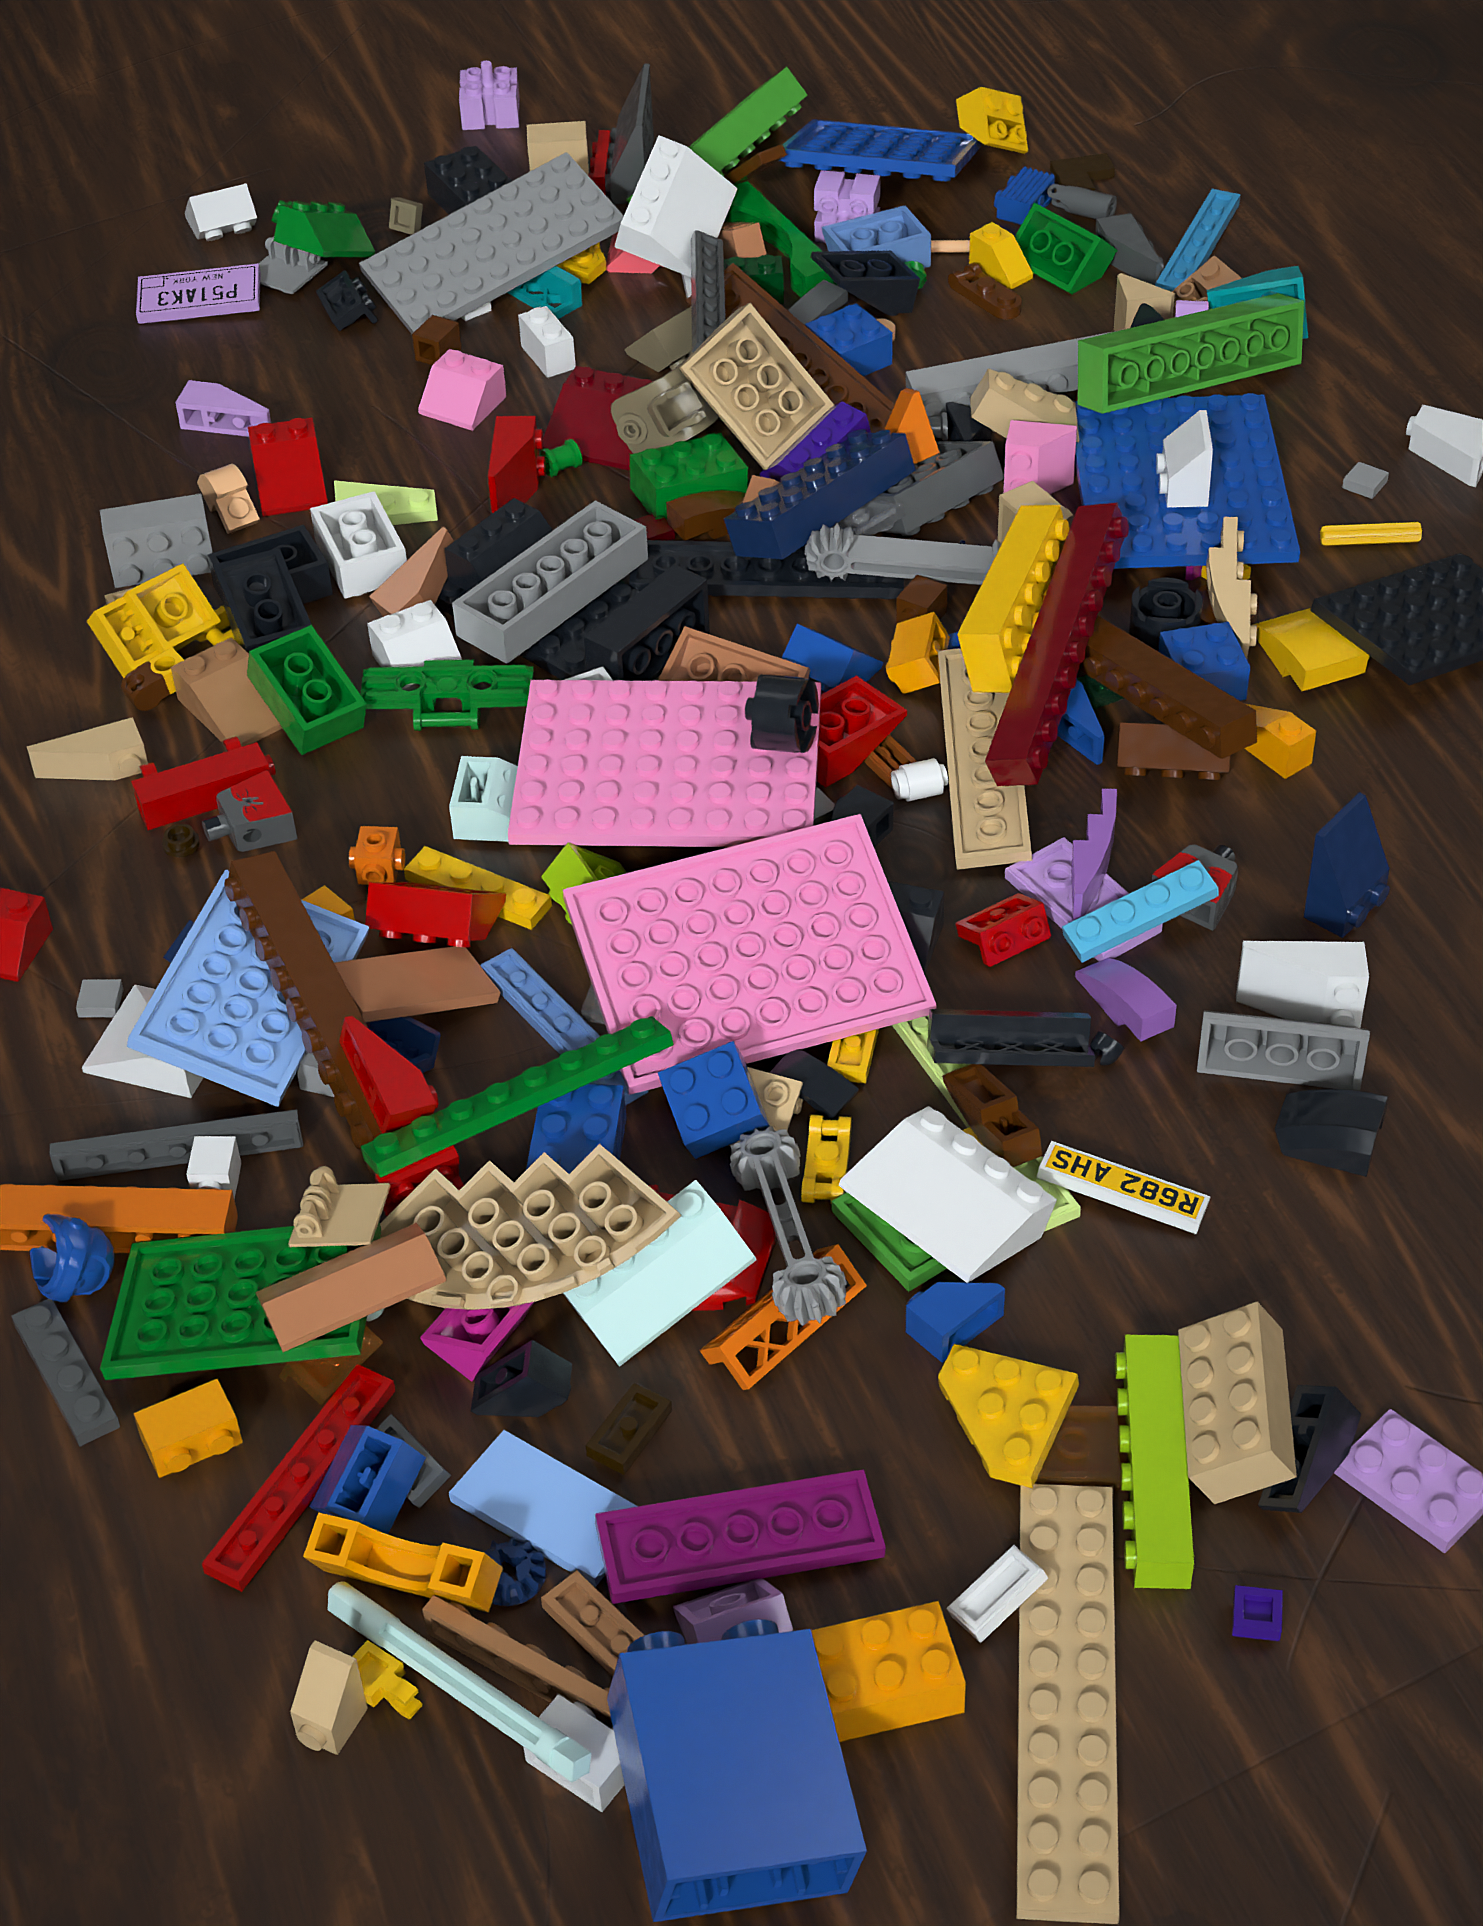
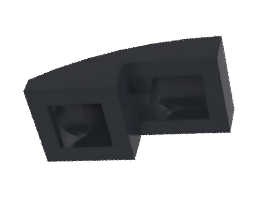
M800 1049L787 1053L769 1072L803 1082L799 1098L804 1099L827 1120H834L857 1095L859 1088L837 1071Z

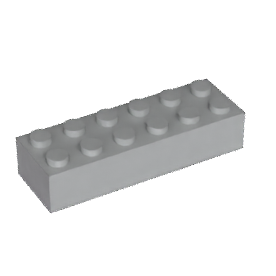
M597 501L592 502L455 600L452 606L456 636L508 664L647 561L646 526Z

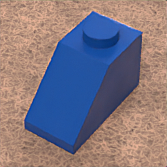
M937 1282L925 1292L916 1293L906 1305V1333L943 1363L947 1359L953 1344L965 1346L1004 1315L1005 1288L996 1283Z

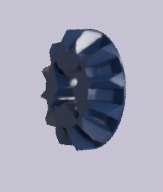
M512 1536L505 1543L498 1544L494 1540L492 1541L490 1548L484 1553L499 1565H502L501 1562L505 1561L511 1567H516L517 1581L515 1582L512 1576L509 1577L506 1572L501 1573L492 1603L500 1606H513L530 1600L540 1591L545 1582L546 1565L542 1552L536 1551L530 1541L525 1544L519 1543Z

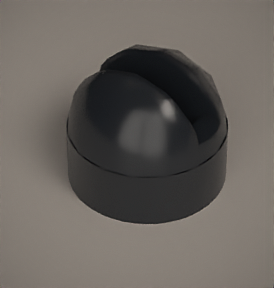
M1100 1031L1096 1033L1090 1043V1048L1095 1054V1060L1102 1055L1100 1065L1102 1066L1113 1064L1125 1049L1119 1042Z

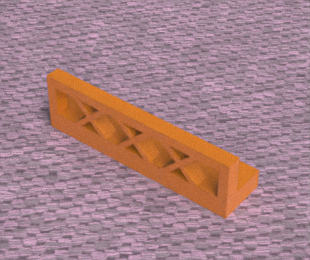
M839 1244L817 1249L813 1253L814 1258L821 1259L831 1256L834 1263L839 1265L841 1271L844 1272L845 1278L850 1284L846 1288L845 1301L847 1304L867 1286ZM771 1289L705 1345L700 1352L709 1365L723 1362L742 1390H747L832 1316L826 1315L822 1317L821 1323L817 1320H810L799 1330L798 1324L801 1325L799 1320L788 1322L787 1341L782 1345L769 1343L771 1324L776 1320L787 1322L782 1312H779L778 1306L774 1304L772 1297L773 1289ZM760 1334L759 1341H753ZM745 1346L758 1348L757 1367L749 1374L735 1356ZM768 1350L774 1351V1352L768 1357Z

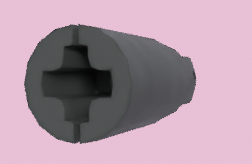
M1058 184L1051 185L1047 190L1048 196L1052 198V204L1055 207L1065 209L1071 214L1095 220L1114 216L1117 205V198L1114 195Z

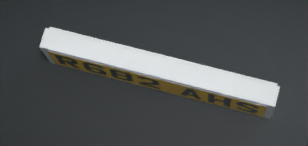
M1051 1141L1037 1173V1178L1194 1234L1198 1232L1210 1200L1208 1195Z

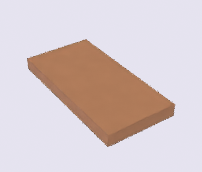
M454 946L334 962L365 1022L498 1003L501 993L466 947Z

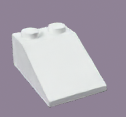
M1243 941L1236 1002L1287 1020L1360 1028L1369 981L1364 942Z

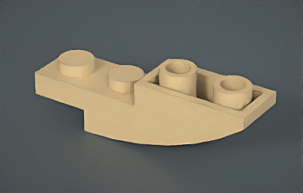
M1223 517L1220 548L1209 547L1206 574L1209 598L1217 623L1229 622L1247 659L1249 646H1256L1257 626L1250 625V615H1256L1257 594L1251 593V580H1243V562H1237V552H1243L1244 531H1237L1238 517Z

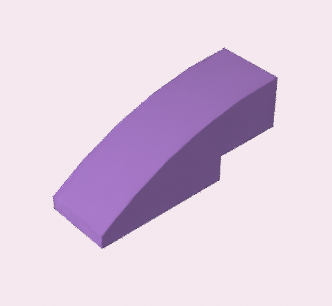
M1106 958L1075 971L1076 979L1117 1027L1126 1024L1140 1042L1174 1027L1177 1005L1162 989L1135 968L1119 960Z

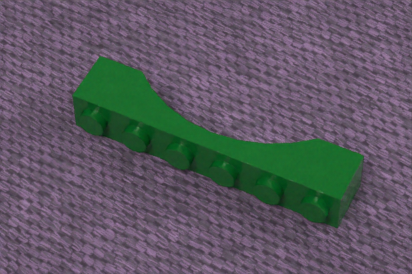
M748 181L734 185L738 189L724 222H759L763 240L780 250L789 260L791 289L800 298L823 280L837 285L811 258L812 252L822 251L820 247L808 239L804 232H801L789 218H786L774 204H771Z

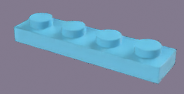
M1197 860L1062 926L1063 936L1081 963L1218 897V886L1201 862Z

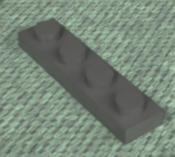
M47 1299L12 1315L11 1317L17 1332L79 1447L120 1428L117 1415L53 1300Z

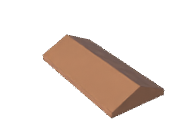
M684 626L658 681L757 682L758 676L761 674L808 679L810 669Z
M415 1223L375 1240L369 1245L361 1246L256 1292V1295L282 1352H285L447 1280L425 1232Z

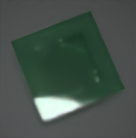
M1087 674L1077 678L1082 683L1094 710L1125 699Z

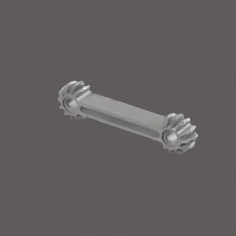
M837 523L834 528H829L823 524L820 531H812L805 545V555L809 570L815 571L818 578L825 575L828 576L831 582L834 577L846 580L848 573L909 579L920 575L934 581L982 585L1002 543L995 539L991 547L853 535L851 526L840 529Z
M769 1126L765 1131H758L755 1128L754 1133L751 1135H740V1142L731 1146L730 1167L732 1174L736 1177L737 1182L742 1185L744 1191L755 1188L761 1189L787 1266L785 1270L773 1273L772 1297L775 1306H778L779 1312H782L787 1322L798 1319L802 1326L806 1325L810 1320H817L821 1323L822 1317L826 1315L836 1316L837 1307L846 1304L845 1286L847 1283L844 1272L841 1271L839 1265L834 1263L831 1256L821 1259L813 1257L787 1182L788 1178L800 1174L799 1157L801 1155L798 1144L795 1143L793 1137L789 1136L786 1129L775 1131L772 1126ZM772 1188H780L785 1203L775 1205L770 1190ZM790 1241H799L804 1255L803 1258L794 1259L788 1245Z

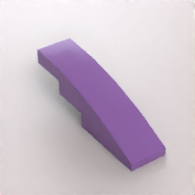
M1102 789L1100 814H1088L1086 840H1073L1071 863L1073 921L1086 914L1096 898L1106 875L1114 842L1117 789Z

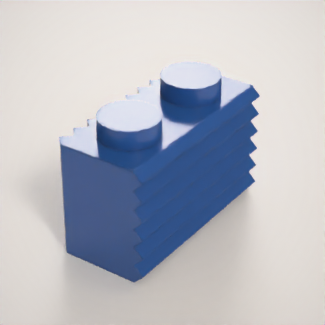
M1024 166L1016 176L1011 175L1005 189L998 190L994 199V207L997 208V219L1022 225L1034 203L1044 208L1048 207L1052 198L1048 196L1047 190L1054 184L1055 176L1053 173L1049 175L1048 172L1043 173L1042 170L1038 172L1037 169L1032 170L1031 167L1027 169Z

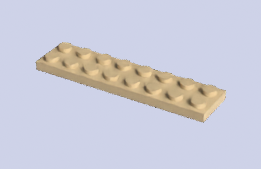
M961 648L938 651L957 869L1032 861L1024 785L997 786L985 763L1009 693L973 692Z

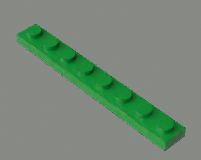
M653 1016L638 1019L632 1022L630 1026L613 1034L602 1035L586 1046L577 1050L566 1051L557 1059L541 1066L528 1068L519 1076L503 1083L492 1084L481 1093L467 1099L454 1101L443 1110L429 1116L418 1117L405 1127L378 1135L373 1141L360 1146L363 1158L380 1178L673 1046L671 1031Z

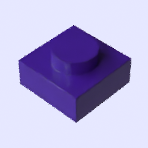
M1235 1585L1232 1636L1280 1641L1283 1590Z

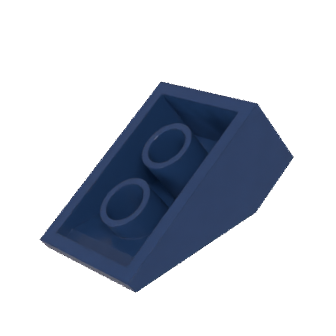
M1360 792L1316 833L1303 917L1341 938H1344L1353 927H1360L1365 921L1368 912L1375 905L1379 907L1384 903L1390 887L1387 885L1389 865L1366 795Z

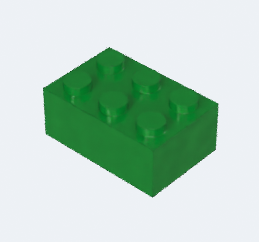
M721 433L708 434L701 438L678 441L672 445L655 449L649 448L643 452L630 454V488L649 514H653L656 520L663 517L667 520L666 502L707 491L725 490L746 493L748 488V466Z
M312 625L249 651L247 677L301 755L364 727L367 703Z

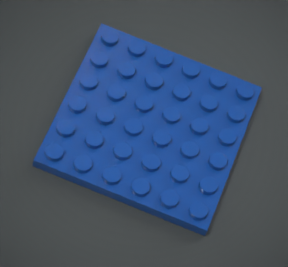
M812 119L782 144L787 156L779 161L785 162L787 167L794 168L803 167L804 163L815 164L814 168L818 170H832V166L844 167V171L848 173H861L862 169L873 170V174L880 176H889L891 172H901L905 178L917 179L921 178L922 174L933 175V180L950 181L951 177H956L980 149L982 143L970 134L961 132Z

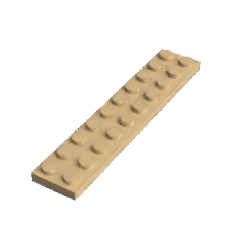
M1034 1484L1033 1488L1021 1485L1020 1550L1044 1570L1048 1579L1019 1606L1016 1919L1118 1924L1119 1869L1112 1487Z

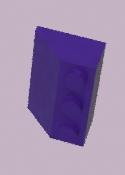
M842 401L832 406L766 470L763 469L759 473L760 477L781 482V477L797 472L803 468L804 462L825 454L827 447L842 443L848 439L847 435L859 429L871 432L867 414Z

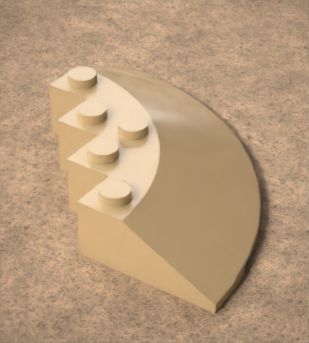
M599 1144L570 1174L544 1152L515 1182L489 1160L458 1190L435 1168L380 1223V1238L417 1223L425 1232L444 1272L446 1282L407 1299L442 1308L468 1310L506 1308L555 1296L602 1276L629 1260L656 1240L681 1217V1214Z

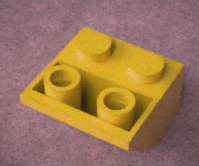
M979 87L956 99L961 129L984 145L1023 154L1028 152L1021 96Z

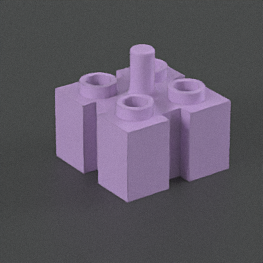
M490 61L481 62V69L472 67L467 70H461L459 104L462 130L485 129V125H496V128H518L520 96L517 68L499 66L493 72L492 63Z
M821 170L814 188V211H818L814 221L815 242L826 243L822 233L823 226L880 212V207H877L880 199L879 175L856 174L855 179L850 180L845 179V172Z

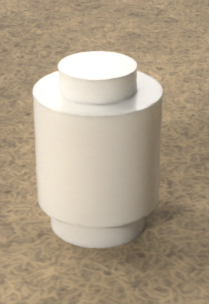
M932 758L900 765L899 770L891 772V782L894 794L898 800L906 799V801H913L942 794L944 786L948 785V775L944 764H938L937 760Z

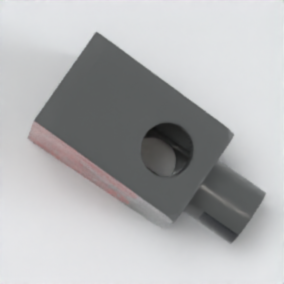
M268 770L219 792L216 796L219 815L202 820V826L209 841L229 835L237 851L241 852L297 839L293 813Z
M1189 845L1152 874V882L1199 860L1218 886L1219 896L1180 916L1213 931L1217 927L1236 890L1238 865L1234 862L1235 854L1225 845H1218L1212 852L1198 845Z

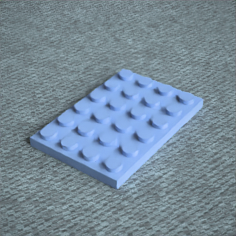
M225 870L130 1033L127 1047L279 1107L299 1068L306 1049L302 1041V1032L297 1022H292L288 1016L284 996L281 991L277 992L273 987L270 969L266 961H261L256 953L255 940L251 932L245 931L241 924L240 911L235 901L231 902L227 897L224 882L229 876V871ZM301 900L333 962L355 960L368 936L370 927Z

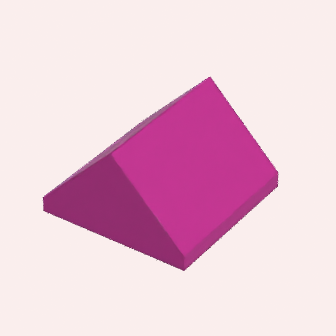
M534 1302L506 1308L479 1310L445 1308L420 1338L425 1346L473 1382L475 1377L523 1322Z

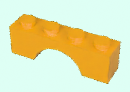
M318 1512L303 1555L305 1559L325 1572L428 1598L434 1595L445 1602L454 1601L464 1607L488 1613L503 1570L501 1565L484 1552L443 1542L440 1546L419 1544L385 1534L357 1521Z

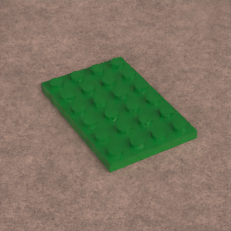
M379 1222L372 1242L380 1239L381 1226ZM294 1226L132 1243L100 1367L105 1380L361 1355L367 1316L282 1352L256 1292L364 1245L289 1247L288 1243Z

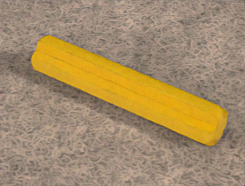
M1419 522L1322 526L1320 530V540L1323 546L1414 543L1421 541L1422 528Z

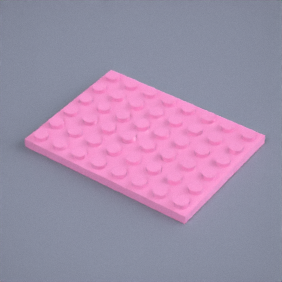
M531 680L508 828L509 845H566L571 843L574 845L732 847L814 826L821 682H815L818 691L819 712L818 714L812 713L810 725L817 726L812 746L806 753H791L751 748L750 736L752 725L751 720H747L745 717V705L749 697L754 698L757 682Z
M861 814L563 889V899L608 1034L624 1029L638 1019L651 1016L671 1031L673 1046L620 1069L629 1095L662 1087L658 1072L734 1041L743 1055L746 1064L797 1049L812 1047L928 1016L930 1009H936L937 1007Z

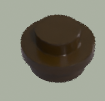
M182 823L167 828L162 839L164 852L172 857L181 858L189 856L200 845L198 834L191 826Z

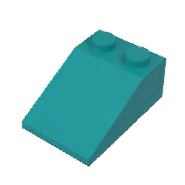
M1298 266L1264 271L1207 290L1208 309L1277 293L1303 300V339L1308 338L1304 282Z

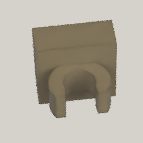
M399 197L391 199L389 228L411 235L420 231L423 204Z

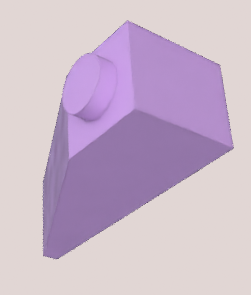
M189 380L175 402L181 429L249 437L248 427L257 426L261 423H271L269 409L218 383Z

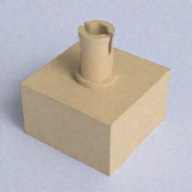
M585 121L527 125L530 171L567 152L587 175L589 174Z

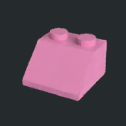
M449 349L432 365L418 408L419 414L473 431L506 398L503 365Z
M1011 420L1005 445L1004 493L1031 481H1034L1049 494L1072 485L1075 472L1077 426Z

